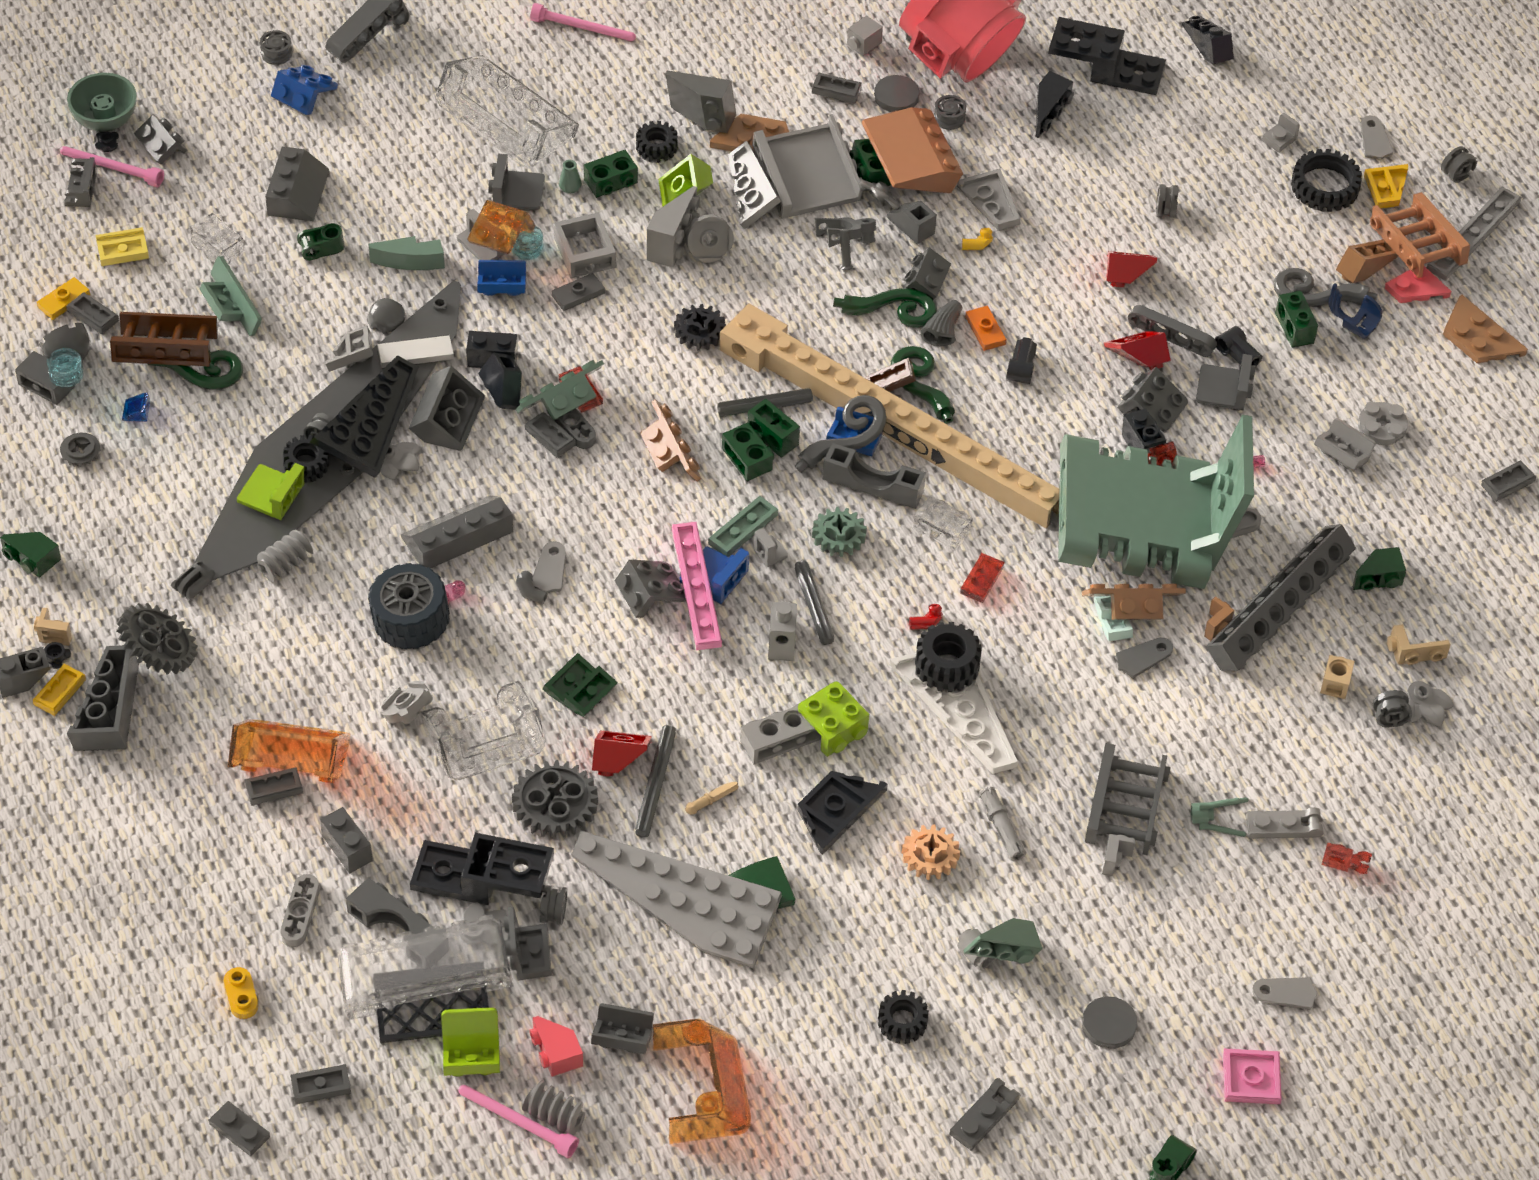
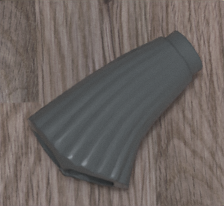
M951 300V302L940 308L921 329L920 335L922 339L933 346L953 344L956 341L954 334L955 324L963 309L961 303L957 300Z

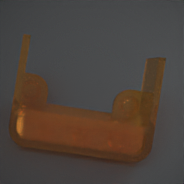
M247 719L233 724L228 767L233 768L240 765L241 770L256 772L257 767L264 766L279 769L297 767L298 771L314 773L315 776H319V781L334 783L335 780L341 777L351 733Z
M701 1019L653 1024V1051L708 1045L716 1089L713 1092L703 1093L697 1098L695 1104L696 1114L669 1118V1144L740 1135L748 1131L751 1125V1113L737 1040L732 1034Z

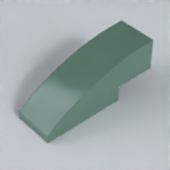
M415 236L368 244L370 263L404 270L445 268L444 251L440 239L417 243Z

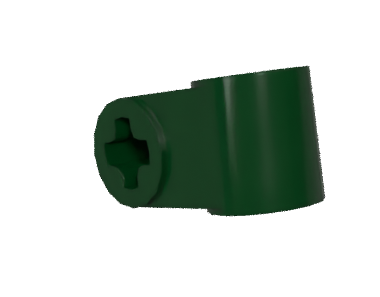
M335 223L313 229H305L297 235V242L303 249L302 256L307 261L338 254L345 248L342 228Z
M1171 1135L1152 1162L1153 1170L1150 1173L1149 1180H1178L1181 1174L1191 1165L1196 1156L1197 1149L1178 1137Z

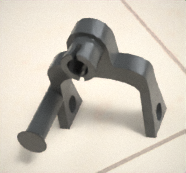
M848 217L814 218L817 237L827 233L829 248L841 244L842 266L840 269L842 270L854 268L851 264V239L861 238V243H873L876 241L874 231L877 228L876 219L874 218L857 220ZM826 223L824 229H819L820 224ZM833 234H838V235H839V237H838L837 239H835V240H832V239H831V236H832Z

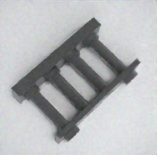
M1105 743L1085 842L1095 844L1097 835L1102 836L1103 833L1125 835L1129 838L1145 842L1142 854L1148 855L1149 846L1155 847L1158 831L1153 830L1162 781L1168 782L1171 767L1166 766L1168 755L1162 754L1160 767L1119 759V756L1114 755L1116 745ZM1116 769L1157 777L1156 789L1114 780V777H1110V772H1116ZM1113 790L1152 798V809L1111 802L1109 798H1105L1106 792L1111 793ZM1111 812L1149 820L1147 831L1108 824L1105 823V820L1101 819V814Z

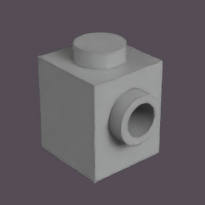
M866 15L848 28L847 45L864 56L882 43L883 26Z

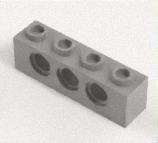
M798 704L785 711L774 712L758 721H750L741 726L740 742L753 765L819 741L822 738L798 711Z

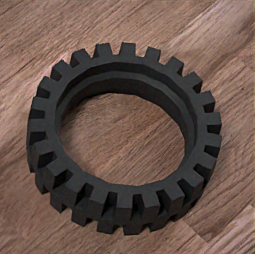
M1317 149L1316 153L1313 150L1309 151L1307 155L1303 154L1296 162L1291 181L1293 193L1295 192L1297 199L1301 198V203L1304 205L1309 202L1308 207L1312 209L1318 206V211H1323V208H1326L1327 212H1332L1333 208L1336 211H1340L1342 206L1344 208L1349 207L1358 197L1362 182V172L1359 165H1355L1356 161L1353 158L1348 160L1349 155L1345 153L1340 156V151L1335 150V153H1331V149H1326L1325 152L1322 149ZM1314 169L1334 170L1347 179L1349 186L1340 191L1333 192L1318 190L1306 181L1304 175Z

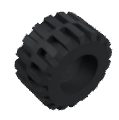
M940 622L936 627L934 625L929 626L928 631L924 630L917 642L915 670L917 674H920L919 679L922 682L927 681L928 687H937V691L941 692L943 689L948 690V692H953L954 689L961 691L964 689V685L969 687L973 680H976L980 669L982 646L979 644L980 639L978 636H973L974 631L970 628L966 630L965 625L959 624L957 626L954 625V622H949V624ZM951 654L958 657V659L946 660L939 657V655Z

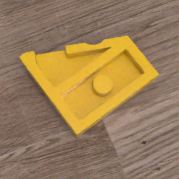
M1408 164L1365 169L1364 178L1374 204L1379 208L1399 206L1408 172Z

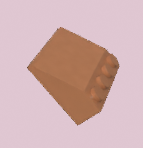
M911 107L863 119L862 125L894 188L952 193L963 172L930 109Z

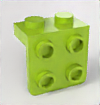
M837 681L832 682L798 704V711L822 736L821 751L826 757L834 752L840 753L847 744L853 740L862 739L868 732L870 714Z
M497 1009L444 1010L441 1014L444 1076L460 1077L471 1074L490 1075L492 1073H500Z

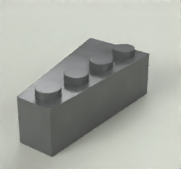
M123 645L106 646L94 672L95 678L86 689V698L82 706H79L75 714L76 720L73 726H70L67 731V736L74 751L127 748L139 663L137 662V656H130L131 650L124 649Z

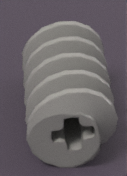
M292 530L289 535L283 536L281 541H276L273 546L267 547L265 552H260L257 555L259 569L273 583L276 580L274 573L282 577L284 575L282 567L288 572L291 571L290 562L294 566H298L300 564L298 557L303 561L307 560L306 551L314 554L313 548L303 533L298 530Z
M541 1080L526 1096L522 1110H528L530 1115H538V1119L541 1121L547 1120L550 1126L557 1125L558 1130L562 1132L567 1130V1133L574 1136L585 1118V1112L582 1111L583 1102L579 1101L575 1107L572 1106L574 1097L569 1096L566 1101H563V1091L553 1096L555 1087L551 1085L544 1091L545 1082Z

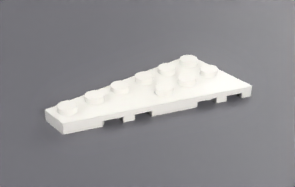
M916 652L890 659L889 665L992 774L1017 768L1018 761L979 676H977L976 680H973L969 687L964 685V689L961 691L954 689L953 692H948V690L943 689L941 692L937 691V687H928L927 681L922 682L919 679L920 674H917L915 670ZM951 654L939 655V657L946 660L958 659V657Z

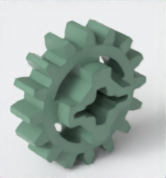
M839 507L835 508V512L826 509V515L819 513L818 520L813 522L812 538H815V546L821 545V552L827 549L830 550V556H833L835 552H838L840 557H843L844 552L853 555V548L860 550L861 544H865L867 526H864L863 518L858 519L857 512L849 514V508H846L844 512H841Z

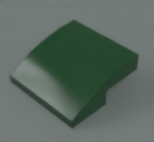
M577 653L543 686L542 690L577 715L585 717L618 682L600 666L594 668Z
M778 856L755 862L728 875L780 891L782 898L777 909L795 905V896Z

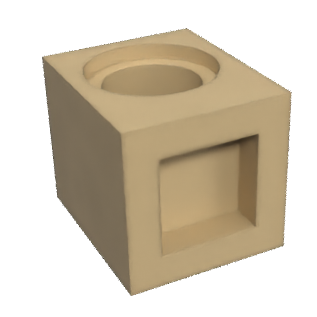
M1329 655L1320 693L1346 699L1355 661Z

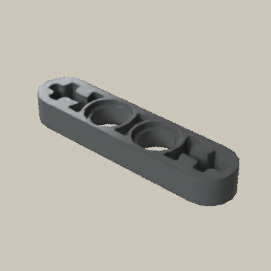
M1134 306L1128 315V321L1132 326L1144 331L1163 332L1166 335L1167 341L1203 357L1211 356L1217 346L1216 340L1211 335L1145 306ZM1157 323L1163 325L1166 329H1162ZM1179 333L1185 335L1187 339L1180 336Z

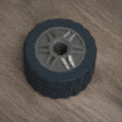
M399 564L383 571L372 583L370 593H368L370 611L375 631L385 643L387 642L392 647L406 650L419 649V647L430 645V643L439 639L440 635L445 632L450 620L449 605L444 582L433 569L421 564Z

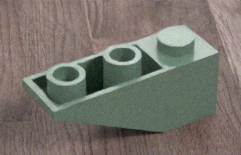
M1012 918L980 934L963 951L964 954L976 955L978 957H989L1024 964L1032 961L1034 956L1043 948L1033 921Z

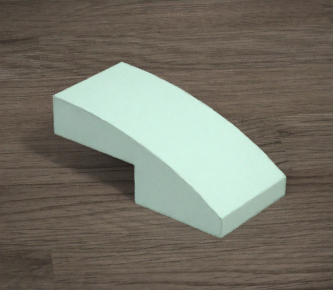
M1111 596L1094 597L1096 610L1107 640L1115 641L1133 638V628L1129 620H1112Z

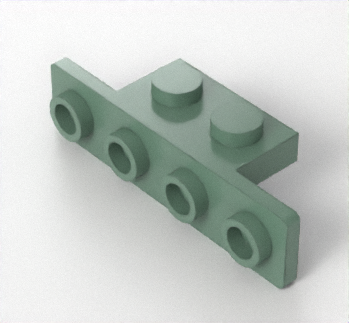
M218 256L211 270V275L215 282H202L199 290L219 321H240L248 335L255 336L262 317L224 257Z
M592 360L581 367L582 371L575 374L572 371L561 377L562 382L554 386L553 383L544 386L540 389L541 393L533 397L530 394L519 401L520 405L516 408L517 413L519 414L542 401L551 418L556 420L593 400L597 395L586 376L601 369L604 365L603 360L597 363Z

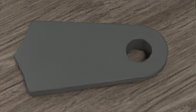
M1159 637L1117 652L1118 670L1134 678L1169 657L1173 652V644L1169 639ZM1158 648H1164L1165 650H1164V651H1159V650H1157V649H1158Z

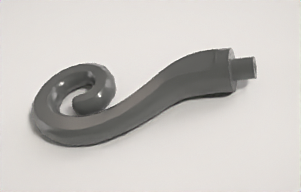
M1284 269L1274 279V290L1278 297L1280 294L1293 292L1286 286L1287 281L1300 279L1304 283L1295 284L1293 290L1294 292L1302 291L1309 307L1329 304L1331 289L1315 294H1306L1313 289L1314 278L1311 273L1304 269ZM1356 283L1337 286V289L1342 294L1341 301L1362 304L1366 295L1372 297L1375 301L1377 300L1378 294L1369 292V286Z
M860 395L849 400L842 413L846 426L853 430H860L868 425L866 417L859 419L853 417V412L859 407H867L872 411L874 420L871 426L862 434L854 437L820 440L809 445L798 455L800 461L795 465V468L801 473L807 467L813 469L826 457L832 443L854 450L872 443L882 433L886 424L887 416L883 404L878 399L868 395Z

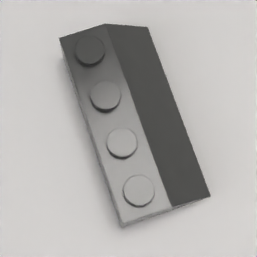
M487 496L401 534V538L419 564L433 568L513 533V514L501 497Z

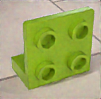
M295 463L290 471L287 470L285 473L259 464L237 496V503L282 520L304 486V466Z

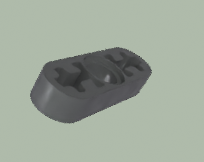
M577 409L554 420L576 440L578 448L588 449L594 446L596 432ZM573 418L577 420V423L568 425L564 421ZM580 429H581L582 435L584 436V437H581V438H580V431H579Z

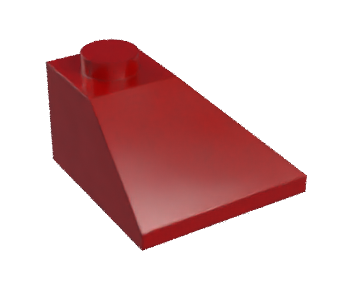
M1108 251L1106 281L1111 282L1110 286L1125 287V283L1131 284L1157 263V257L1154 255Z
M1145 331L1104 342V346L1107 349L1140 366L1149 367V370L1155 367L1158 369L1164 367L1163 363L1171 361L1166 335L1163 332Z
M600 730L594 740L592 771H598V775L614 776V773H619L647 751L652 741V736Z

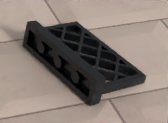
M484 963L373 975L380 1043L442 1036V1025L438 1023L441 1020V1014L444 1010H450L459 997L471 1005L468 1009L482 1008L478 1005L481 1001L483 1008H489ZM481 985V994L475 1001H472L463 994L469 986ZM442 989H449L455 994L447 1005L435 997ZM415 992H421L428 997L419 1008L408 1000ZM394 995L400 1001L390 1011L382 1005L381 996ZM431 1001L443 1008L435 1019L423 1012ZM403 1004H406L415 1011L407 1022L395 1015ZM383 1012L387 1014V1016H386V1018H385L384 1020H383ZM419 1015L431 1023L425 1031H417L410 1026ZM391 1018L403 1026L397 1034L385 1035L384 1026Z

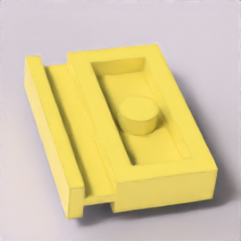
M143 227L96 235L101 266L149 259Z

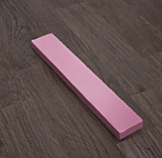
M697 522L672 524V535L696 651L722 647V640Z

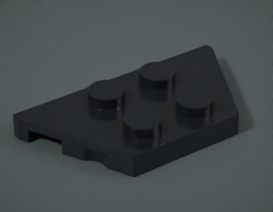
M830 771L798 803L797 810L822 855L887 791L888 784L886 782L880 781L879 784L865 782L864 777L847 776L844 773Z

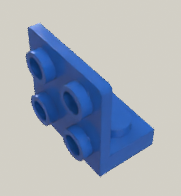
M706 546L703 549V555L712 597L715 602L722 604L749 571V552L740 548L735 555L727 557Z

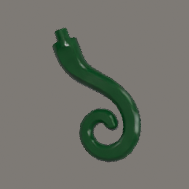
M909 288L892 289L869 297L845 294L844 299L835 297L833 307L842 308L841 313L864 315L888 304L905 301L897 308L898 318L903 324L917 328L924 327L937 312L936 303L929 295ZM917 304L921 305L925 310L921 316H911L908 314V312L916 310Z
M917 346L901 348L893 355L890 363L891 366L907 358L922 360L925 363L923 366H916L912 362L915 377L929 375L935 366L933 355L928 350ZM918 381L902 387L909 393L928 402L939 420H944L946 424L953 421L955 409L950 399L943 392Z
M216 350L210 353V366L203 367L206 373L211 376L203 375L191 366L148 364L170 368L191 384L209 390H220L233 386L240 380L243 374V364L240 358L235 353L227 350ZM218 361H225L230 364V371L220 376L221 369L214 364Z

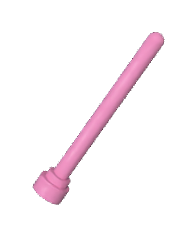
M534 3L531 9V21L540 23V21L549 20L628 41L636 39V35L633 32L548 11V8H544L542 4Z
M63 146L60 149L62 155L75 159H90V157H94L96 165L143 178L150 186L158 188L164 180V170L156 167L146 170L67 146Z
M467 1085L459 1087L460 1095L554 1144L558 1154L569 1159L576 1151L579 1138L572 1134L561 1133L559 1135Z

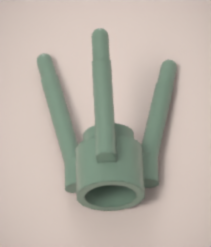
M1249 798L1191 803L1192 824H1199V830L1209 829L1246 837L1247 833L1244 831L1209 824V821H1214V808L1246 803L1249 801Z

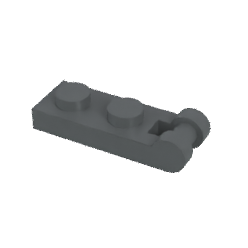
M996 1078L989 1089L950 1129L949 1135L972 1151L1018 1102L1021 1094L1015 1089L1010 1090L1005 1086L1003 1080ZM997 1095L1004 1099L1001 1104L994 1099Z

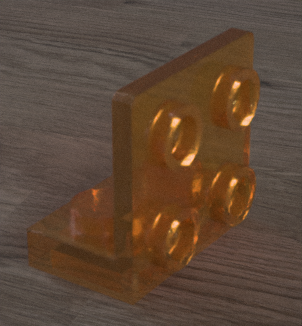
M486 200L467 240L475 245L510 254L519 234L523 231L532 233L536 225L528 212Z

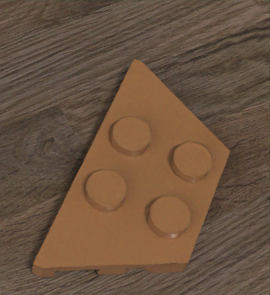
M740 114L734 119L728 133L719 132L710 140V148L732 152L745 141H748L752 146L753 135L756 131L763 130L765 137L787 133L789 130L786 121Z
M1462 294L1459 296L1443 332V335L1476 363H1484L1489 360H1503L1509 355L1519 354V357L1527 354L1528 349L1465 296Z

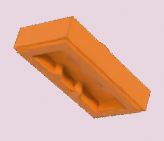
M988 305L966 311L965 318L983 351L1006 345L1007 339Z

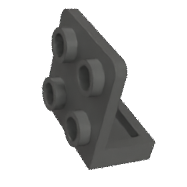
M498 153L497 163L492 164V177H494V180H489L488 193L492 194L493 207L539 210L545 175L542 173L508 171V154Z
M1243 354L1240 370L1208 364L1201 365L1196 402L1244 411L1246 398H1251L1253 384L1249 383V380H1254L1256 366L1251 365L1253 355Z
M1155 367L1147 373H1139L1133 379L1134 385L1122 394L1121 398L1123 400L1117 408L1123 414L1135 407H1138L1140 410L1146 408L1158 428L1165 432L1170 429L1188 404V399Z
M628 560L614 580L635 618H643L655 601L685 602L686 600L683 585L678 580L672 566L664 561Z
M508 907V916L504 917L505 932L508 933V940H505L507 957H510L511 970L517 971L519 980L552 976L547 923L519 927L514 907Z

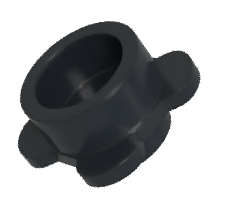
M98 132L96 134V149L103 152H112L118 148L117 139L119 134L117 132Z
M59 642L49 643L44 648L48 663L54 669L61 668L64 660L71 657V651L65 649Z

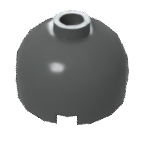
M75 323L76 327L73 328L63 325L43 337L45 342L39 343L44 355L60 365L69 366V368L81 365L83 363L82 360L87 356L91 347L89 334L84 324Z

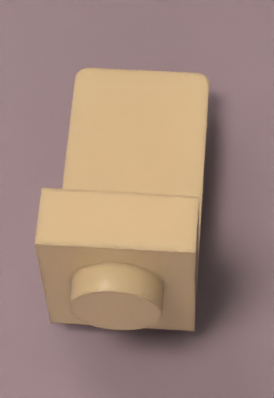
M1403 624L1394 625L1391 635L1387 638L1388 649L1390 652L1393 651L1397 664L1413 665L1428 660L1437 662L1447 658L1451 646L1449 640L1410 645Z

